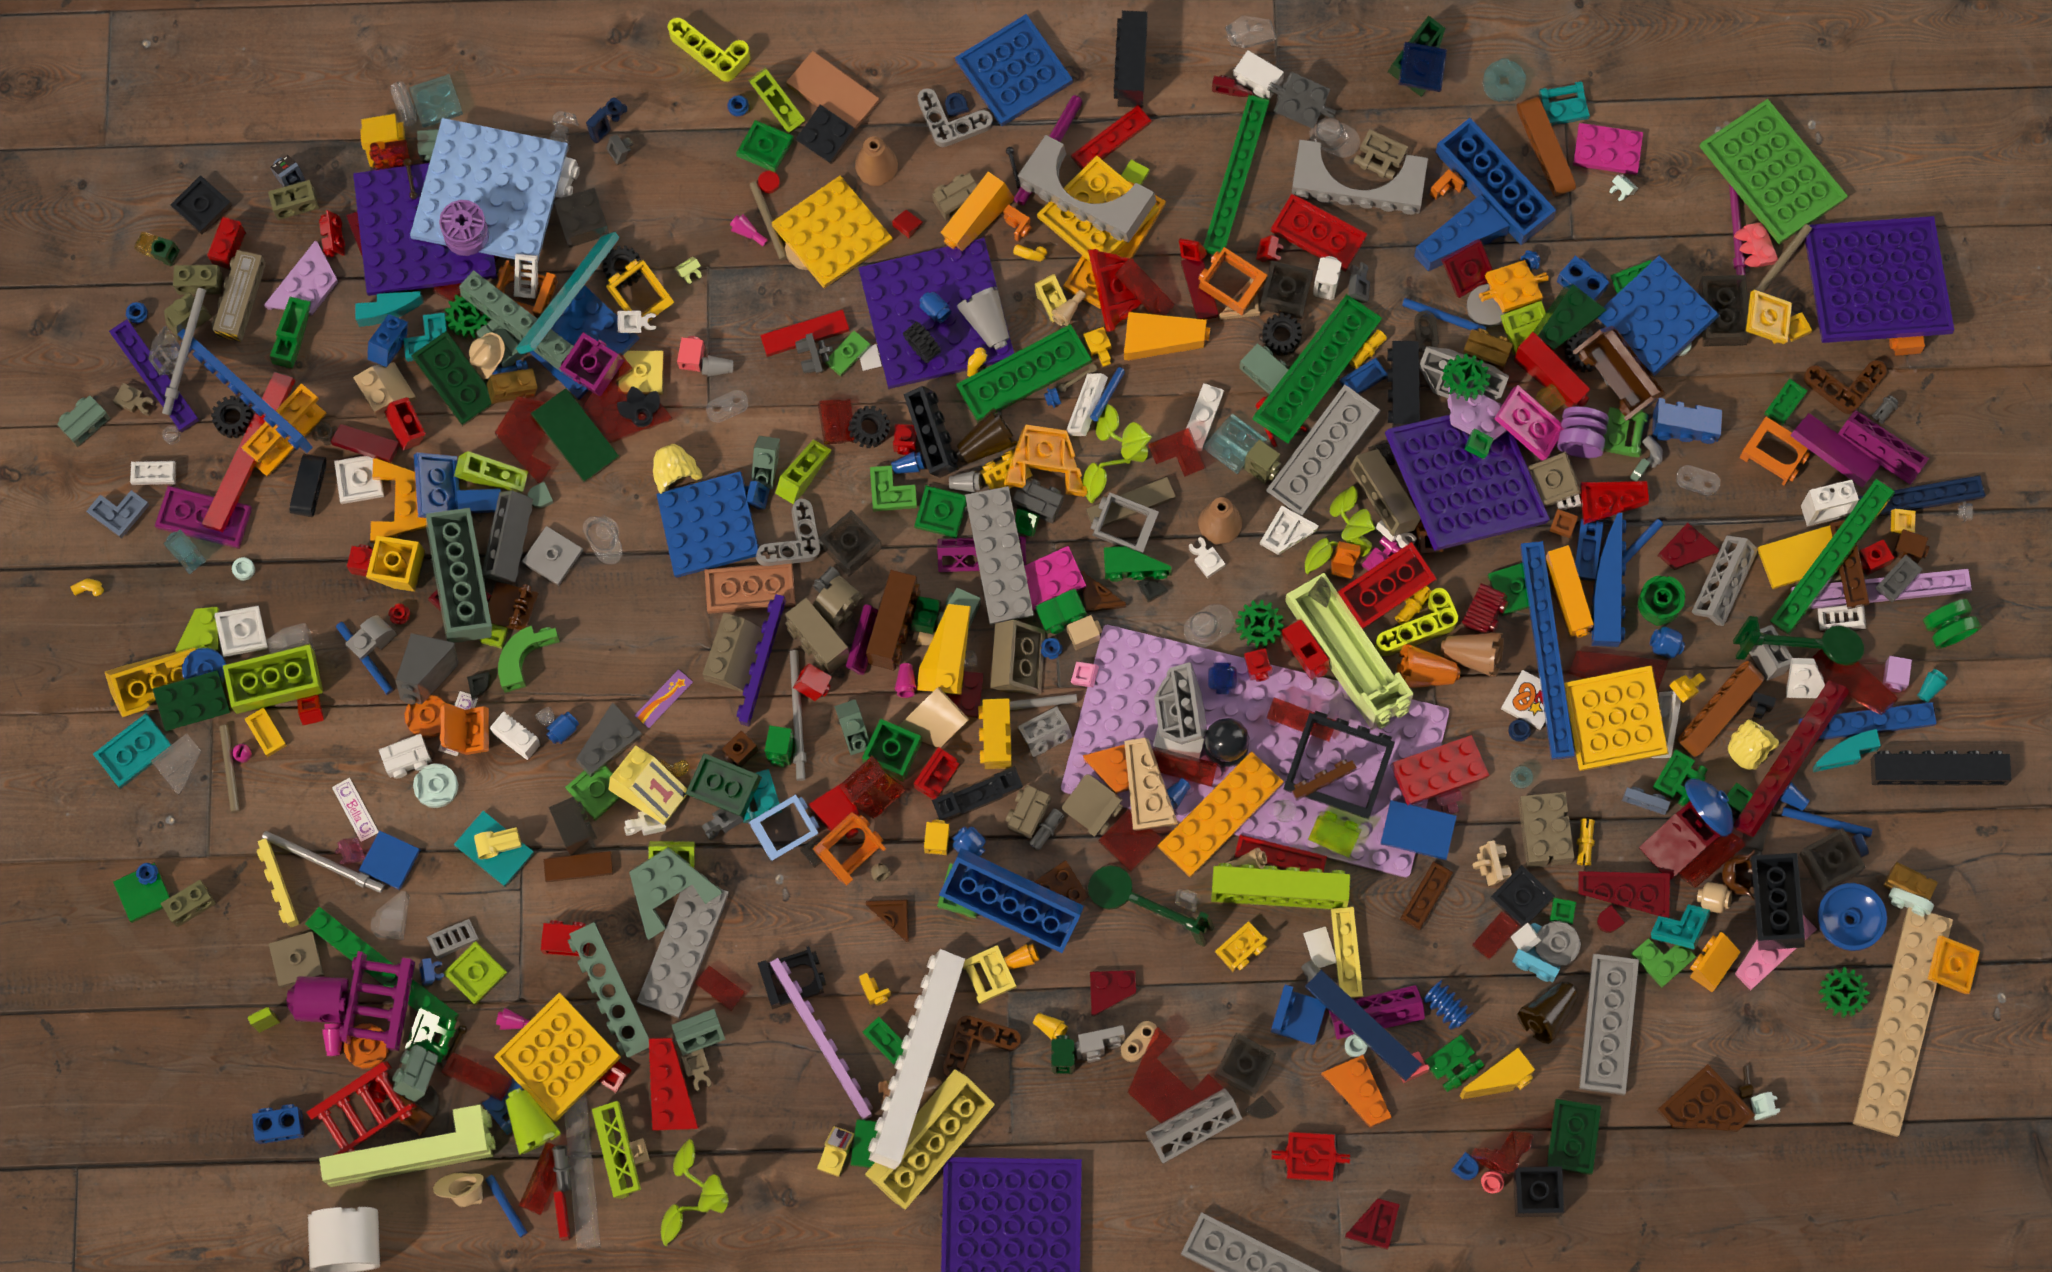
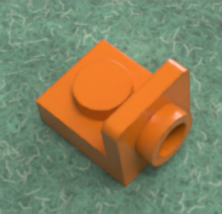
M1448 169L1431 187L1429 195L1436 200L1440 195L1445 196L1450 191L1451 186L1460 193L1465 184L1463 178L1458 173H1453Z
M1008 204L1004 210V219H1006L1005 222L1011 227H1018L1014 232V237L1019 242L1031 230L1030 218Z
M1339 541L1331 558L1332 575L1350 579L1353 577L1354 565L1360 554V545Z

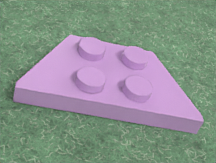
M314 241L264 304L268 310L273 308L285 310L291 296L310 301L309 315H313L337 285L338 280L318 242Z
M1455 392L1451 395L1449 394L1447 401L1448 408L1451 411L1450 422L1452 426L1468 434L1475 428L1492 437L1493 441L1507 431L1494 419L1502 404L1485 395L1481 396L1478 394L1476 400L1470 396L1468 401H1465L1464 396L1456 399L1457 394Z

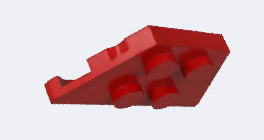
M1089 249L1088 253L1106 332L1113 331L1121 320L1128 317V312H1131L1143 302L1134 259L1101 252L1097 249Z

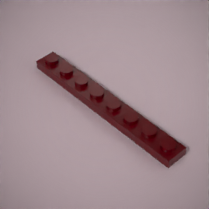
M1828 680L1733 824L1737 831L1751 837L1756 835L1848 695L1849 690L1847 687Z

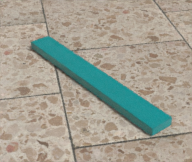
M616 232L600 237L515 348L520 354L534 351L619 240Z

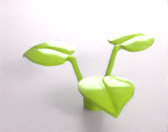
M1109 404L1106 405L1096 422V435L1102 441L1108 440L1111 436L1122 442L1121 454L1124 459L1103 462L1099 466L1096 463H1091L1088 466L1083 477V486H1086L1087 494L1085 496L1090 503L1094 502L1106 485L1107 474L1103 468L1121 463L1130 464L1131 460L1144 462L1148 455V449L1145 445L1152 438L1140 424L1135 422L1130 423L1125 428L1122 438L1117 436L1114 431L1119 426V416L1116 409Z
M1352 485L1333 500L1330 506V514L1333 517L1342 516L1347 523L1341 535L1342 539L1347 543L1360 545L1359 556L1363 557L1372 548V543L1363 535L1375 530V526L1367 509L1356 512L1350 520L1346 516V511L1352 509L1357 500V489ZM1323 538L1315 543L1306 556V574L1309 575L1311 571L1326 563L1331 557L1333 546H1337L1338 542L1331 541L1329 543L1327 538Z
M690 1138L679 1149L674 1160L673 1171L679 1177L684 1173L685 1176L702 1187V1193L698 1206H682L679 1208L678 1205L673 1204L667 1210L661 1224V1238L665 1246L680 1231L683 1222L682 1213L684 1211L708 1212L710 1209L723 1213L728 1205V1194L717 1175L712 1174L703 1183L689 1173L688 1169L693 1165L695 1158V1148Z

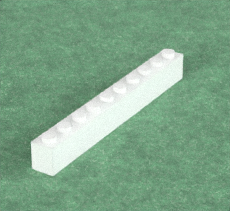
M941 949L935 956L931 955L927 967L930 970L928 975L924 976L921 983V988H923L922 995H918L914 1007L917 1010L915 1015H912L909 1020L908 1028H910L909 1035L904 1037L901 1045L904 1051L902 1056L899 1055L895 1063L897 1073L896 1076H892L888 1085V1089L891 1090L889 1097L886 1096L881 1109L884 1110L882 1117H879L875 1126V1130L878 1132L876 1138H872L868 1151L871 1152L869 1160L891 1169H895L902 1161L965 961L964 958Z

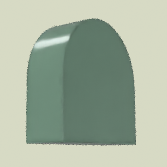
M1645 458L1642 459L1634 469L1630 479L1639 481L1649 468L1650 462Z
M545 482L532 487L528 492V497L533 499L532 506L535 508H544L554 503Z

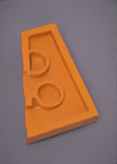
M1363 1055L1321 1073L1370 1128L1391 1119L1388 1108Z

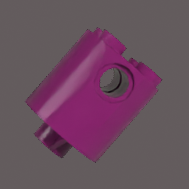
M298 976L295 985L288 989L287 1007L295 1021L345 1023L346 1003H348L350 990H348L349 979Z

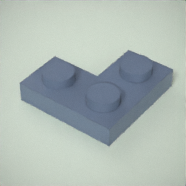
M131 490L118 506H115L102 495H99L86 512L122 539L148 508L149 503Z

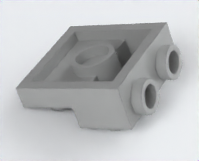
M1123 1025L1078 1035V1042H1075L1077 1060H1087L1088 1063L1101 1060V1056H1104L1105 1046L1108 1049L1120 1047L1121 1043L1125 1041Z

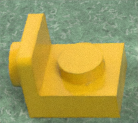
M867 973L859 976V981L870 1005L875 1003L878 1006L888 1001V997L891 996L889 988L876 993L875 991L879 990L874 977L869 978Z

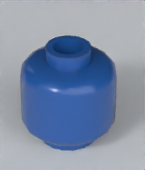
M1661 627L1653 632L1650 646H1652L1655 654L1673 659L1677 654L1680 655L1683 652L1685 642H1683V636L1680 632L1668 627Z
M966 826L962 827L952 837L954 840L953 848L958 853L961 848L977 856H980L985 851L983 848L986 842L985 838L972 826L968 828Z

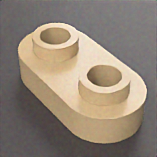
M1150 1021L1141 1022L1121 1046L1122 1057L1128 1062L1139 1061L1157 1040V1026ZM1150 1029L1151 1034L1149 1036H1145L1143 1034V1030ZM1130 1046H1135L1137 1051L1135 1053H1130L1128 1051V1048Z

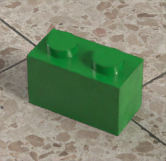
M769 725L765 746L768 762H771V765L776 767L790 765L794 746L792 729Z

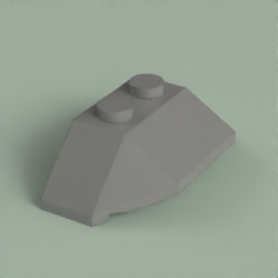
M1426 346L1419 368L1433 393L1449 398L1448 388H1444L1446 381L1442 380L1443 369L1449 359L1454 360L1456 355H1459L1462 359L1464 354L1451 349ZM1483 362L1482 367L1489 368L1486 374L1491 375L1488 381L1490 384L1485 389L1483 395L1492 400L1499 399L1503 395L1509 376L1493 365ZM1466 373L1464 381L1467 380L1468 373Z
M1191 662L1169 668L1166 678L1154 696L1159 734L1161 737L1179 744L1202 739L1207 732L1202 693Z

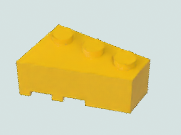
M983 699V706H978L979 719H983V728H979V741H984V750H980V763H984L985 769L1011 768L1010 700Z

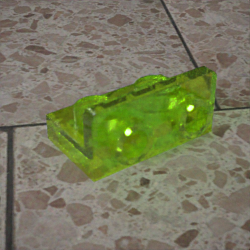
M1321 811L1308 840L1349 858L1362 829L1358 828L1359 825L1353 821L1346 820L1345 822L1338 819V815L1333 812L1325 811L1324 813Z

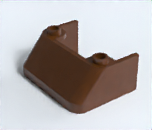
M1613 326L1600 329L1573 350L1575 355L1580 353L1579 358L1585 365L1590 364L1597 368L1620 398L1619 403L1621 406L1619 410L1625 416L1624 419L1626 421L1634 418L1665 395L1663 388L1639 360L1620 332Z

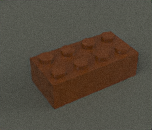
M890 570L866 651L868 664L893 671L896 664L900 665L903 652H901L902 644H906L909 635L907 625L908 623L912 624L915 611H913L914 603H917V597L921 594V590H919L920 584H917L916 576Z

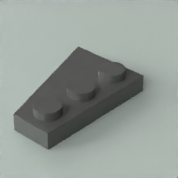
M612 702L577 756L576 762L592 777L641 738L642 733Z

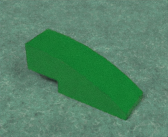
M289 297L277 328V338L270 354L272 364L293 369L305 333L311 306L310 301Z

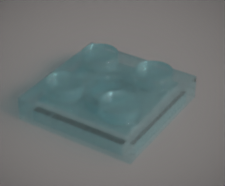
M450 74L409 87L423 128L441 122L442 118L451 119L463 115Z

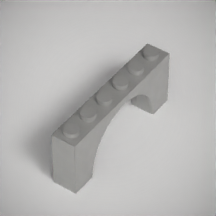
M1045 135L1018 175L1020 186L1029 193L1035 192L1046 202L1051 201L1055 203L1062 211L1074 213L1079 220L1091 222L1096 229L1100 231L1106 230L1119 241L1123 239L1129 243L1157 202L1154 192L1135 183L1123 196L1106 203L1090 204L1073 198L1063 189L1059 181L1060 167L1066 156L1064 144Z
M1300 140L1292 194L1301 199L1314 198L1320 202L1335 201L1341 205L1356 204L1367 209L1377 207L1387 212L1397 210L1408 215L1419 214L1428 158L1406 155L1401 171L1388 184L1372 190H1355L1340 184L1328 173L1321 157V142Z

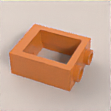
M1224 247L1221 252L1217 251L1210 261L1213 263L1210 268H1205L1198 278L1200 280L1199 288L1243 316L1265 284L1268 275ZM1224 261L1254 279L1239 302L1209 284Z

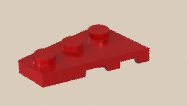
M1647 481L1581 482L1580 485L1583 524L1648 505L1649 502Z

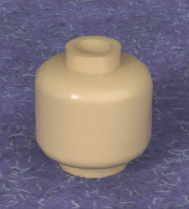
M1707 882L1703 889L1699 888L1697 902H1701L1702 908L1710 909V912L1723 913L1726 909L1730 908L1732 891H1729L1726 885Z

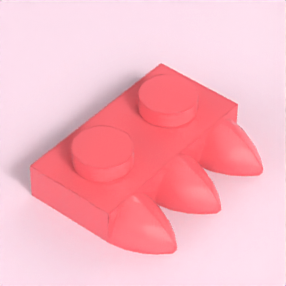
M1761 222L1745 225L1735 233L1734 237L1736 239L1747 241L1741 245L1739 250L1746 254H1752L1745 260L1744 263L1746 265L1762 267L1774 265L1778 260L1767 229Z

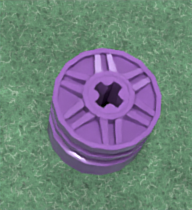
M457 200L451 202L443 209L440 214L439 225L445 243L452 252L458 255L469 256L478 253L485 247L488 242L489 230L483 211L476 203L469 200Z
M1588 407L1566 408L1562 416L1561 426L1564 430H1561L1559 433L1558 449L1563 453L1567 452L1568 455L1580 458H1597L1602 456L1605 446V438L1602 435H1605L1607 432L1608 415Z

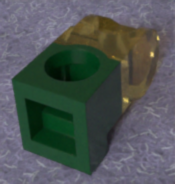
M141 232L134 246V249L139 253L162 261L171 267L180 251L173 241L146 232Z

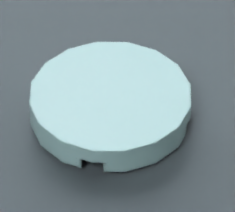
M438 763L429 764L427 767H424L423 770L417 773L413 783L416 797L422 804L431 808L444 807L452 802L457 795L459 786L454 772L444 764Z

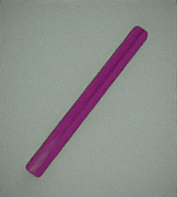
M1076 95L1071 97L1049 137L1061 142L1083 103L1080 97ZM1020 187L1014 200L1017 204L1024 206L1031 193Z

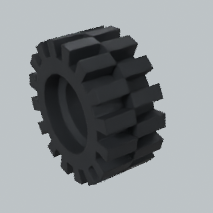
M625 245L624 248L616 246L617 250L612 248L610 250L611 253H608L605 257L606 259L602 261L606 278L609 279L618 273L614 267L619 260L632 262L636 259L638 262L641 260L639 254L635 253L633 248L628 249V246ZM639 269L620 283L621 288H625V284H628L629 287L632 286L633 281L637 283L638 277L641 278L642 276L641 270Z
M1280 313V316L1274 314L1272 319L1269 317L1267 323L1263 326L1262 341L1263 343L1265 342V346L1270 348L1272 353L1274 351L1277 352L1276 355L1280 356V353L1288 355L1289 351L1293 353L1301 342V325L1297 323L1295 317L1292 319L1290 314H1287V316H1284V313ZM1279 327H1284L1289 330L1290 338L1286 341H1278L1274 337V331Z
M915 322L903 332L905 340L908 341L907 343L925 363L930 362L941 353L938 343L935 342L933 336L920 323Z
M1582 330L1581 333L1577 332L1567 342L1565 359L1566 361L1569 360L1568 365L1570 367L1572 365L1575 366L1574 370L1576 371L1579 368L1581 372L1585 373V370L1591 372L1593 368L1597 369L1590 364L1585 365L1579 358V355L1573 353V350L1593 335L1591 330H1589V333H1586V330Z
M230 396V399L224 397L222 403L220 400L216 402L218 406L213 407L214 413H211V417L218 432L223 436L226 435L228 438H232V436L239 438L238 434L244 436V431L247 430L253 418L250 407L240 397L235 399L234 396ZM231 410H237L241 415L240 420L235 424L225 422V415Z
M864 406L863 409L859 408L849 422L848 431H851L849 435L851 438H855L853 440L855 444L858 441L860 442V447H863L864 444L866 448H871L872 445L874 448L883 443L890 430V420H886L887 414L882 415V409L880 408L876 411V406H872L870 409L869 406ZM865 420L873 421L877 426V432L874 434L866 433L862 429V422Z

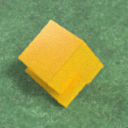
M395 114L361 119V144L366 152L370 167L403 162L404 156L401 145L405 143L403 122L398 123Z

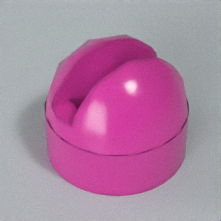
M238 744L234 747L233 757L236 761L244 763L251 758L252 752L247 745ZM243 748L241 756L238 757L240 749Z

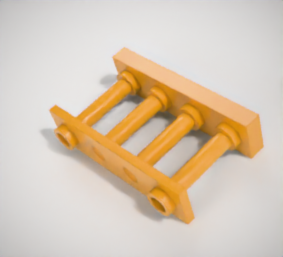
M302 383L276 410L279 415L304 437L327 414L316 404L319 400L318 397ZM265 422L241 448L257 462L255 467L268 477L293 451L294 447L288 442L290 439L288 436L284 439L275 430L277 428L276 425L272 428Z

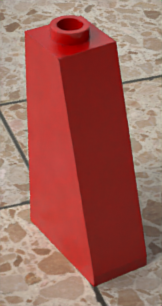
M1532 332L1518 347L1514 362L1567 407H1583L1590 399L1588 397L1590 388Z

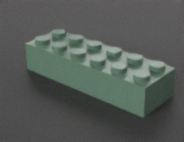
M470 508L427 513L426 529L446 641L456 643L491 638L492 625Z

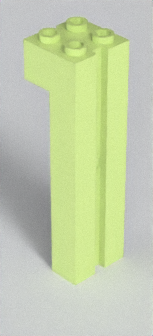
M1325 573L1286 595V604L1296 619L1303 621L1329 659L1331 671L1371 730L1377 727L1382 729L1390 723L1389 719L1393 716L1401 718L1409 712L1408 709L1411 705L1413 692L1399 672L1394 676Z
M481 1105L454 1109L455 1133L319 1158L322 1181L330 1187L493 1157L492 1150H496L494 1136H491L489 1128L493 1127L491 1114H488L487 1110H484Z

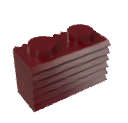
M1481 583L1462 620V624L1480 634L1494 633L1499 624L1497 618L1500 612H1505L1509 603L1506 600V594Z

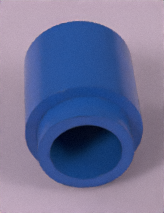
M934 291L931 293L926 292L920 299L921 304L919 307L933 321L943 323L952 312L949 309V305Z
M567 711L564 715L558 716L546 728L548 731L546 736L554 744L557 742L562 744L577 730L576 727L579 723Z

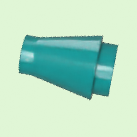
M1933 669L1931 672H1928L1917 696L1928 703L1947 685L1948 678L1940 671Z

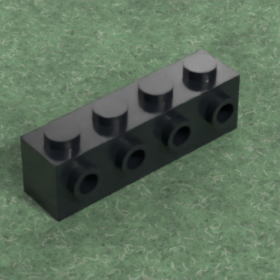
M1392 341L1391 348H1387V361H1391V369H1387V382H1391V389H1388L1387 401L1392 403V410H1388V423H1392V428L1420 422L1419 341Z
M924 386L903 394L929 474L941 478L959 470L957 465L958 456L952 450L950 444L952 438L944 426L945 417L937 405L939 402L937 394Z

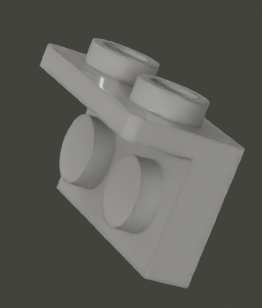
M1057 706L1017 726L1033 757L1072 738L1068 723Z

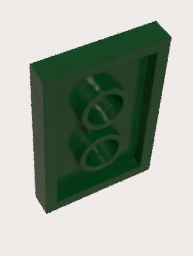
M218 670L153 688L165 731L231 713Z
M703 753L685 794L744 818L762 777Z
M1555 1099L1546 1167L1562 1166L1563 1171L1593 1174L1601 1106Z

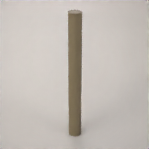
M758 182L750 183V188L780 260H785L787 255L779 234L772 227L773 219Z
M1805 224L1755 290L1760 292L1766 290L1812 230L1809 225Z
M222 725L219 728L230 810L232 813L239 812L240 808L228 725Z

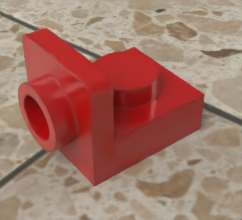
M895 424L894 452H898L900 455L916 452L917 434L914 425Z
M1266 648L1244 653L1250 681L1256 679L1257 682H1261L1272 676L1273 669L1270 666Z

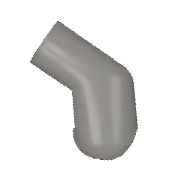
M1649 435L1642 443L1650 451V457L1647 458V461L1650 462L1649 466L1655 468L1657 464L1660 465L1662 462L1663 450L1654 438Z

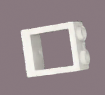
M1853 480L1809 490L1801 505L1807 526L1848 517L1859 501Z

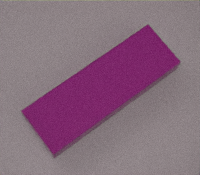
M864 605L846 664L847 668L859 675L865 674L868 665L866 651L879 611L871 605Z

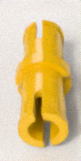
M1377 329L1362 345L1349 364L1353 368L1358 369L1387 340L1386 335Z
M1426 587L1406 600V605L1395 616V620H1398L1400 625L1409 622L1417 612L1419 613L1422 610V605L1432 592L1430 588Z
M1581 819L1580 838L1577 839V845H1579L1577 864L1583 866V857L1585 856V866H1591L1592 846L1595 845V840H1593L1595 820L1589 819L1588 828H1586L1587 819Z

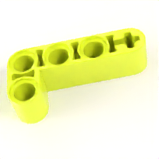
M673 18L668 23L671 40L723 81L733 80L750 61L751 56L748 44L742 40L734 41L723 51L685 20ZM693 41L699 42L695 46L689 45ZM738 51H744V52H745V53H744L743 55H741V56L736 55V53H737ZM710 53L715 54L712 58H706V55ZM725 66H730V67H731V68H730L729 70H727V71L721 70V69H722L723 67H725Z
M1443 588L1432 590L1428 600L1431 614L1380 633L1375 644L1378 653L1381 656H1390L1400 652L1405 644L1416 646L1452 632L1456 627L1458 614L1448 592ZM1441 597L1444 603L1436 604L1433 598ZM1446 616L1450 617L1453 620V623L1445 624L1443 623L1442 618ZM1427 624L1430 625L1433 630L1430 632H1425L1422 630L1421 626ZM1408 632L1412 638L1404 640L1400 634ZM1382 641L1390 643L1389 647L1382 645Z

